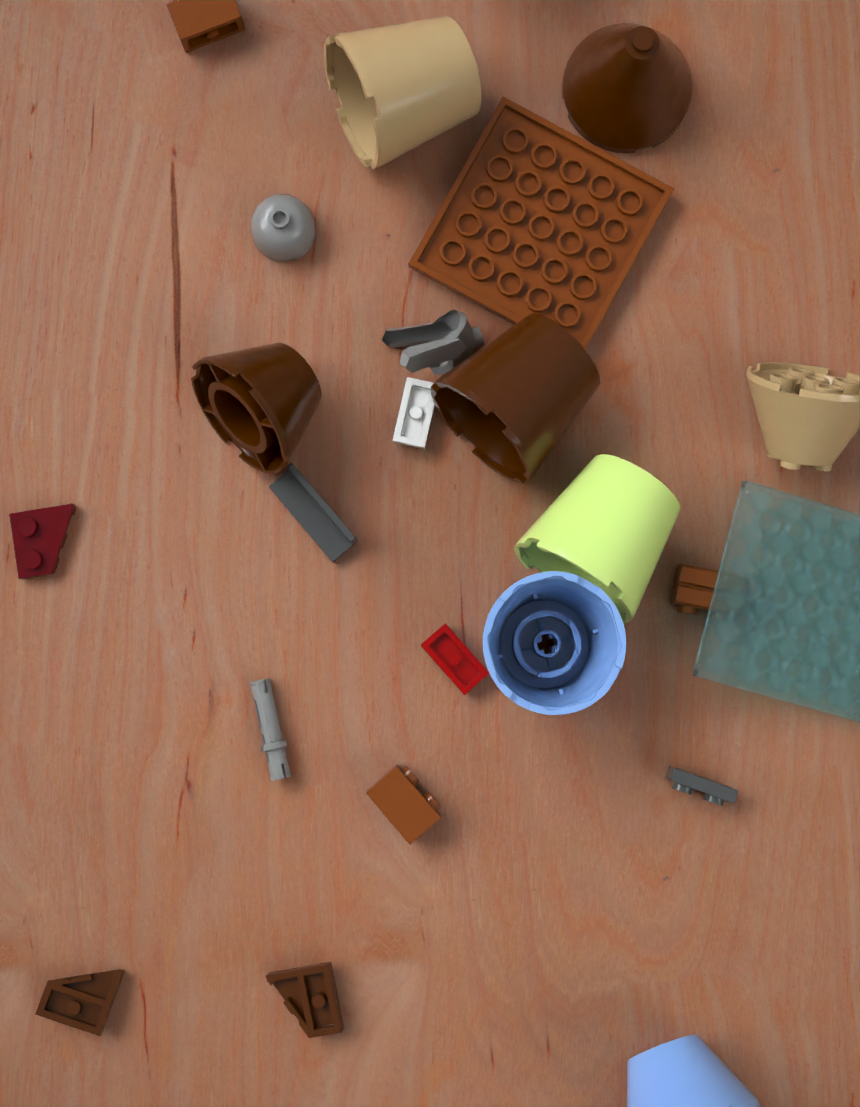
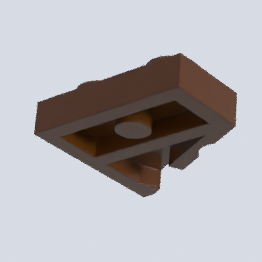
M331 962L274 971L266 975L267 982L270 986L274 984L285 1000L283 1002L291 1014L298 1018L299 1025L308 1038L341 1033L344 1030Z
M118 969L48 980L35 1015L101 1036L125 971Z

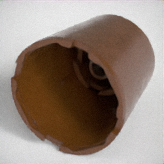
M529 314L437 379L431 386L430 391L437 410L454 434L458 437L463 433L475 446L471 452L501 476L513 482L523 484L534 476L598 389L600 377L589 354L568 331L543 315Z

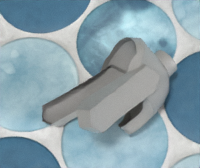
M457 310L449 311L432 323L387 328L382 338V341L391 348L410 346L402 351L400 365L414 373L430 367L434 375L447 373L473 355L477 347L484 345L483 336L477 326L471 328L466 314Z

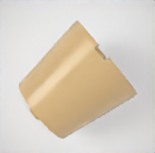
M444 16L331 35L325 40L324 64L329 90L336 89L341 106L335 109L353 152L365 167L371 166L372 170L381 167L472 118L480 110L481 84L478 66L465 34L451 17Z

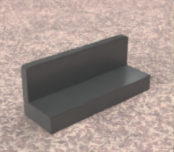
M291 463L287 466L289 470L272 483L269 488L329 559L335 562L354 546L358 540L294 464Z

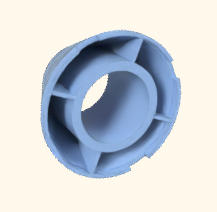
M697 1034L661 1044L627 1061V1107H761L758 1099Z

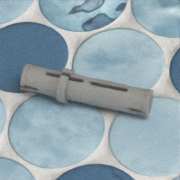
M267 678L250 682L263 745H260L261 752L265 751L270 781L291 777L285 747L288 746L287 740H283L271 679Z

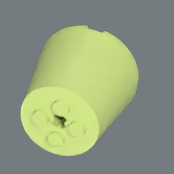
M596 455L519 539L514 547V551L520 562L528 570L534 567L540 573L549 571L572 573L600 587L617 607L623 623H629L638 609L680 512V504L674 494L661 481L639 466L616 456Z

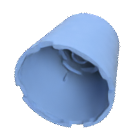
M559 571L541 572L517 581L496 600L484 626L483 655L491 678L502 693L511 701L536 713L564 715L591 706L610 690L624 663L626 633L617 607L600 587L572 573ZM542 635H546L547 639L552 638L554 641V645L549 647L550 653L548 654L544 653V649L539 650L537 643L542 641Z

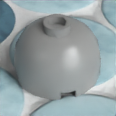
M276 194L265 198L256 207L251 218V234L257 249L265 257L276 262H284L283 260L289 261L291 259L297 260L302 258L314 243L316 238L315 220L311 210L300 199L289 194Z

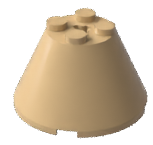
M758 363L757 369L753 371V366H748L746 376L768 453L767 456L772 459L781 460L780 466L787 469L798 470L801 465H808L819 471H831L832 464L860 429V376L847 373L846 378L829 375L830 368L794 363Z

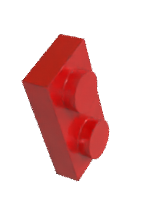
M446 623L421 644V647L464 695L489 674Z

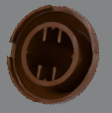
M633 23L609 25L587 36L571 54L562 81V99L564 98L571 124L582 137L593 145L616 153H634L638 149L649 146L655 147L668 139L681 124L688 110L692 94L690 70L679 48L659 31Z

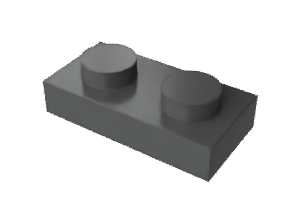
M670 765L665 776L666 779L673 781V789L690 795L693 789L704 792V800L723 806L725 800L735 803L738 794L736 789Z

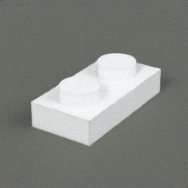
M407 377L392 440L393 443L425 450L435 406L430 391L431 386L434 384L433 382Z

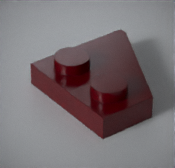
M74 504L9 514L18 579L55 574L60 560L59 553L65 545L68 536L66 532L71 517L76 511Z

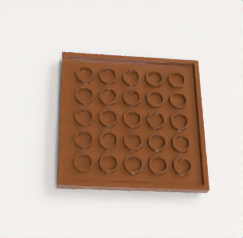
M503 96L408 266L514 325L529 314L543 315L562 326L586 350L674 188Z

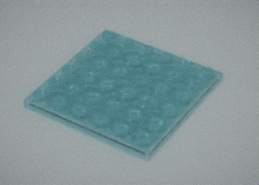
M742 481L692 676L860 722V515L754 482Z

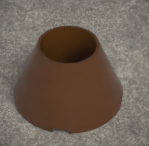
M284 343L268 344L207 356L197 361L192 367L194 370L196 369V375L191 378L193 390L204 415L219 437L225 443L231 440L242 451L239 457L248 465L263 473L276 474L284 469L322 397L319 381L307 361L296 350Z

